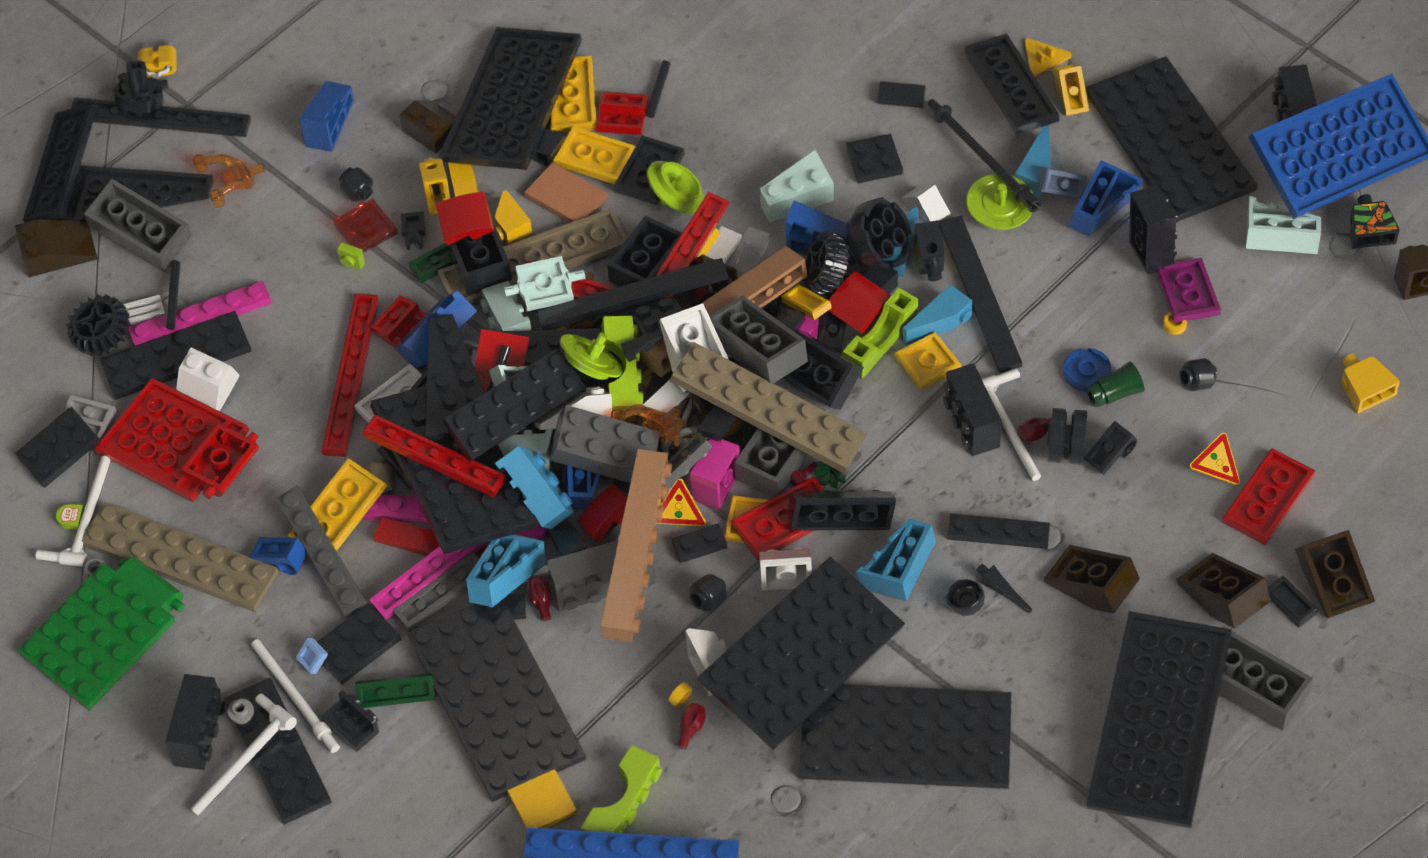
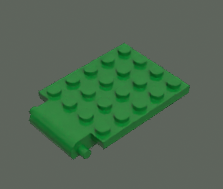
M131 557L128 560L122 558L118 562L120 568L117 571H114L103 562L17 650L24 659L89 711L175 623L174 616L169 612L172 609L181 612L185 606L181 602L183 593L136 557Z

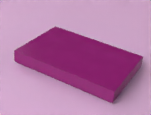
M1202 258L1174 262L1173 265L1166 266L1163 270L1162 268L1157 270L1156 275L1174 323L1221 315V308Z

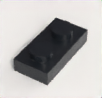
M719 523L672 538V544L680 563L727 549V542Z

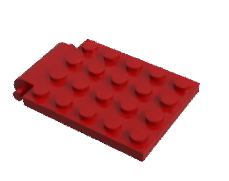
M151 378L101 439V442L96 445L95 451L97 454L107 456L111 461L194 502L202 490H204L203 496L207 499H211L213 495L222 497L259 450V446L256 443L259 437L254 432H250L245 437L249 432L246 424Z

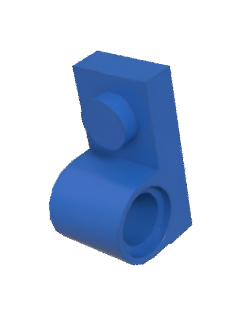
M259 537L249 558L267 564H274L280 571L288 575H296L308 552L298 538Z

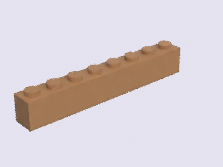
M785 246L701 304H704L709 316L741 296H745L762 308L808 276L805 259ZM663 338L653 344L652 350L648 352L640 351L643 364L658 376L662 377L672 370Z
M637 450L601 622L602 638L632 642L634 633H639L641 618L637 617L639 610L643 611L645 595H642L643 588H648L650 573L646 572L648 565H653L654 551L651 548L652 543L657 544L659 534L656 523L662 520L663 507L660 504L661 499L666 500L668 485H664L665 479L670 478L672 463H668V453Z

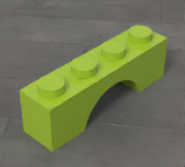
M898 288L885 302L882 313L872 330L862 338L856 336L843 350V355L864 367L859 376L860 379L863 380L902 335L903 327L918 315V298Z
M605 316L601 325L602 333L608 337L604 343V349L614 353L620 359L624 368L622 376L608 384L607 392L611 394L613 416L637 415L639 406L643 405V392H638V384H641V369L636 367V361L640 359V352L636 354L635 360L628 362L620 344L638 338L637 324L633 325L632 316Z
M631 745L619 764L620 778L627 785L625 795L620 801L609 807H593L583 823L581 831L624 833L623 831L627 824L631 825L633 823L639 804H643L646 801L652 782L656 783L661 775L662 769L660 768L659 757Z

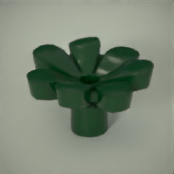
M750 423L733 435V442H739V448L744 449L758 427Z
M818 461V468L815 469L814 473L816 476H822L819 480L820 485L826 486L830 482L831 487L837 488L839 483L845 481L846 475L822 461Z

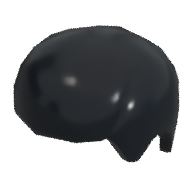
M963 579L956 581L950 586L946 599L954 613L969 616L981 610L984 605L985 594L978 581Z

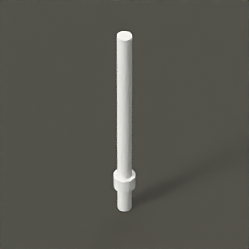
M259 639L254 640L251 643L252 648L313 727L312 732L318 740H322L331 753L338 751L340 746L330 734L331 730L327 724L320 721Z

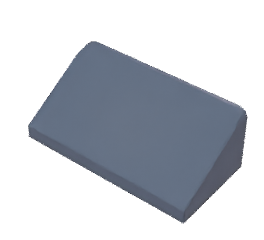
M1040 166V191L1081 199L1088 176Z

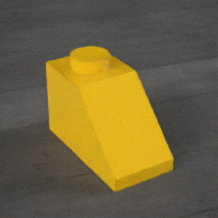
M1072 64L1052 69L1056 92L1065 115L1089 111L1081 66Z
M507 190L503 191L494 217L495 230L500 241L503 240L507 245H510L532 235L531 220Z

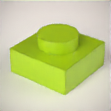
M341 242L337 248L340 263L347 268H355L361 271L365 265L362 249Z

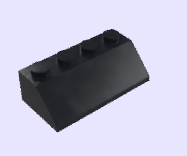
M801 490L791 492L788 505L791 531L890 530L896 497L890 491L849 490L841 492L829 490L807 492Z

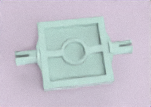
M562 256L515 266L518 278L517 284L504 286V293L506 297L520 293V296L524 299L527 311L574 300L571 284L573 281L585 279L584 270L569 273V270L564 265Z

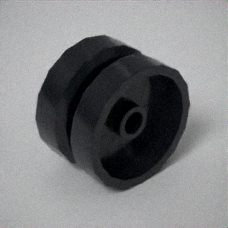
M1053 408L1052 421L1048 426V462L1060 463L1063 460L1064 448H1069V463L1083 465L1087 411L1074 410L1071 425L1066 424V409Z

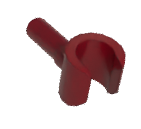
M812 462L801 472L799 470L794 471L791 484L796 486L806 481L805 477L818 466L817 463Z

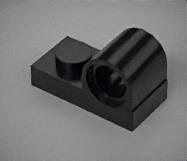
M1114 421L1083 459L1101 474L1105 475L1119 457L1125 458L1133 451L1137 444V439L1128 430Z

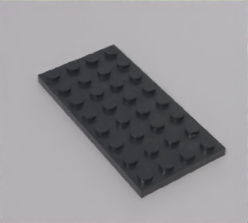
M496 27L439 154L442 162L527 170L582 42L581 34Z
M1167 56L1086 87V95L1149 187L1157 185L1160 191L1166 194L1169 206L1177 212L1178 222L1257 190L1255 180Z
M427 386L371 400L370 408L374 415L425 437ZM453 438L433 441L464 455ZM498 445L474 460L506 475V481L495 497L393 451L444 554L538 527L536 516L532 514L523 502L526 499L518 487L513 488L509 483L513 479L504 468L499 469L495 464L504 457Z
M830 556L702 672L697 681L774 750L904 627L905 623Z
M503 599L493 607L476 603L407 633L408 639L425 672L433 674L434 690L491 802L507 796L508 790L555 769L558 773L586 760L584 750Z
M1129 611L1087 799V809L1192 828L1232 629Z
M843 684L802 723L799 779L1009 789L1012 692Z

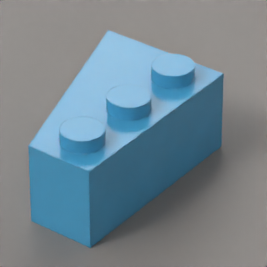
M517 446L495 463L499 469L504 468L513 479L509 483L513 488L518 487L526 499L523 502L532 514L536 516L542 527L552 529L574 513L570 506L572 504L570 497L565 492H561L557 486L559 480L554 473L548 472L545 467L546 460L540 452Z
M908 519L888 539V543L880 551L877 550L872 555L873 559L865 567L861 566L856 571L859 582L871 592L907 601L936 543L932 524Z
M509 535L492 540L466 579L469 602L493 607L546 565L544 541L518 535Z

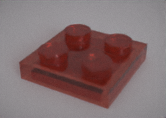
M373 198L333 220L334 226L348 244L362 249L363 253L398 234L397 227Z

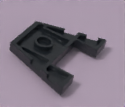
M673 296L604 314L602 318L605 316L633 317V322L635 325L637 324L642 336L620 344L628 362L636 359L637 353L642 350L648 352L653 349L654 343L662 338L664 340L659 320L683 310Z

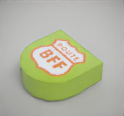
M79 504L61 506L56 513L59 526L64 529L78 530L84 507Z

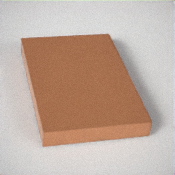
M553 162L524 192L525 198L569 223L593 215L608 199L607 192Z

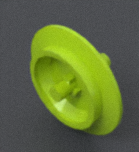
M656 161L648 167V182L655 194L660 198L659 202L661 205H668L686 214H694L704 199V194L699 180L690 170L678 163Z
M997 174L980 178L968 191V211L978 223L985 227L996 230L1013 229L1024 224L1032 215L1021 202L1013 198V190ZM1012 176L1019 184H1026L1024 181Z
M599 333L597 338L592 341L573 334H565L561 337L560 345L564 350L566 360L582 373L601 380L608 379L609 377H619L623 373L621 363L609 351L604 349V343L608 338L604 333Z

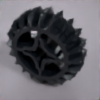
M823 231L816 236V239L812 240V245L808 247L809 251L806 254L805 260L808 276L803 281L805 287L818 295L829 296L840 287V282L844 280L843 277L847 273L846 268L849 265L848 258L850 254L848 251L850 248L844 236L835 232Z
M97 294L94 299L88 297L87 302H80L78 309L73 308L74 315L68 316L70 322L66 326L69 330L67 334L71 343L83 354L87 353L90 356L94 354L101 356L103 351L109 354L112 347L118 349L117 344L125 342L123 336L129 334L127 328L131 326L129 321L131 317L124 304L117 298H111L107 294L103 297ZM106 313H111L113 316H108ZM84 334H89L92 337H85Z

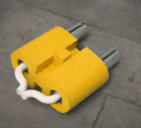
M166 40L164 46H158V51H153V47H150L148 43L145 46V43H143L142 49L137 53V61L141 60L146 64L148 78H160V75L166 76L176 72L177 54L170 40H168V43Z

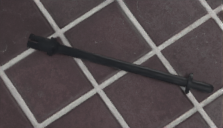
M935 99L928 100V106L935 112L934 120L937 123L945 122L1013 190V198L1016 201L1021 202L1031 213L1039 209L1035 203L1041 207V201L1030 192V187L1027 184H1019L951 116L952 108L949 105L941 106Z

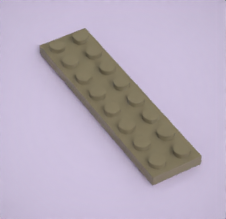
M607 209L504 246L503 249L511 269L512 280L509 281L510 285L517 284L518 278L515 266L523 265L526 261L536 262L562 256L564 265L569 270L616 253L627 240V236L613 209ZM455 264L437 270L438 277L447 296L458 290L471 305L483 299L481 290L470 294L466 293Z
M696 342L692 343L670 380L844 474L867 436L866 432L781 387L769 383L764 378Z
M104 502L82 537L83 546L118 560L122 558L128 560L131 557H136L164 578L256 612L279 574L277 567L251 559L246 555Z

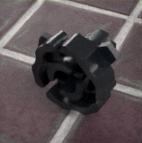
M138 60L127 63V73L124 72L117 75L119 83L113 88L116 107L122 111L135 113L151 112L150 95L154 94L152 96L153 108H160L164 103L163 89L168 88L167 79L157 80L153 77L148 78L144 61Z

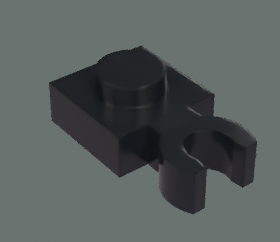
M424 211L401 213L402 237H406L405 245L407 250H410V244L413 242L419 244V249H422L424 246L422 236L426 235Z

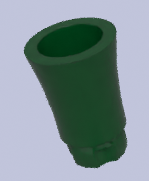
M1131 361L1086 387L1087 395L1094 407H1100L1104 404L1108 405L1122 398L1145 391L1141 375Z

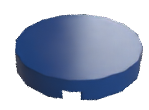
M1077 349L1065 359L1063 376L1072 388L1086 392V387L1111 373V363L1103 352L1096 349Z

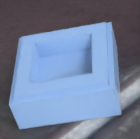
M307 638L295 658L310 674H317L328 653L313 638Z

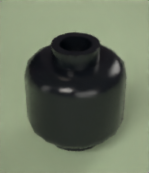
M359 167L346 169L339 178L340 190L352 201H359L361 199L365 201L373 193L371 189L373 179Z
M1206 358L1186 361L1179 373L1182 385L1190 391L1211 388L1218 375L1216 367Z
M713 574L701 577L690 587L689 598L692 605L703 611L713 610L723 603L727 597L725 582Z

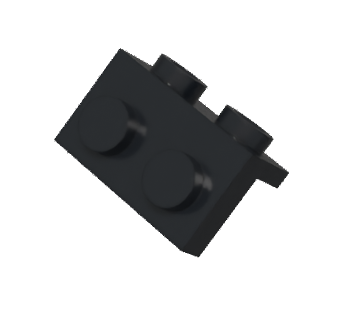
M341 690L338 693L340 700L321 716V719L355 752H358L379 733L378 718L371 710L368 709L366 711L363 709L360 701L353 694L348 695L345 691Z

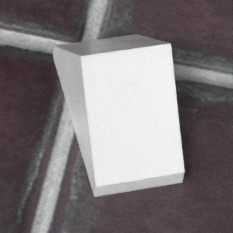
M935 185L918 186L902 197V202L910 209L913 207L919 208L918 216L925 222L936 220L939 222L950 217V212Z

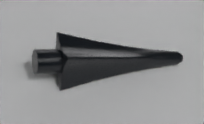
M983 563L979 565L976 571L983 577L980 582L981 584L1008 598L1026 612H1032V608L1011 587L994 564L990 569Z

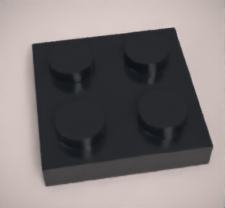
M891 134L846 143V149L858 184L903 174V167Z

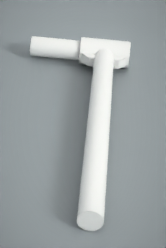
M1016 368L997 376L991 375L983 378L982 381L1002 420L1001 425L1033 481L1040 479L1041 475L995 394L1000 384L1020 377L1018 369Z
M107 456L101 457L72 548L61 552L37 550L36 559L59 562L62 565L85 567L87 554L82 550V537L90 525L111 461Z
M259 694L255 701L269 712L271 723L190 809L196 815H199L279 729L282 731L294 728L297 722L296 718L280 705H275L266 696Z

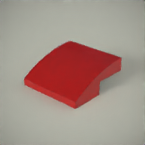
M603 92L596 123V132L642 135L648 95Z
M484 192L464 194L435 204L443 240L447 245L467 236L475 240L494 231Z
M854 271L828 300L831 303V309L828 311L864 334L875 316L881 315L885 302L892 295Z
M399 295L370 328L376 335L396 348L427 313L419 309L418 303Z
M613 484L588 505L579 518L578 523L594 540L602 542L613 521L622 525L627 495L618 486Z

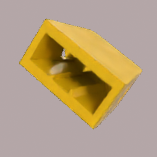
M428 158L421 162L419 167L429 215L438 214L435 204L450 199V193L442 159ZM440 188L441 194L433 195L432 189Z
M1349 354L1343 359L1342 363L1346 368L1343 371L1341 383L1357 414L1397 395L1399 379L1375 357L1370 356L1359 361L1355 354Z

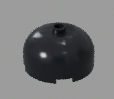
M884 197L869 200L857 206L849 216L846 225V240L853 257L864 267L876 271L899 267L907 261L911 249L907 248L908 235L911 234L908 219L900 206L895 202L890 203ZM902 246V252L895 261L882 262L883 259L894 255V248Z

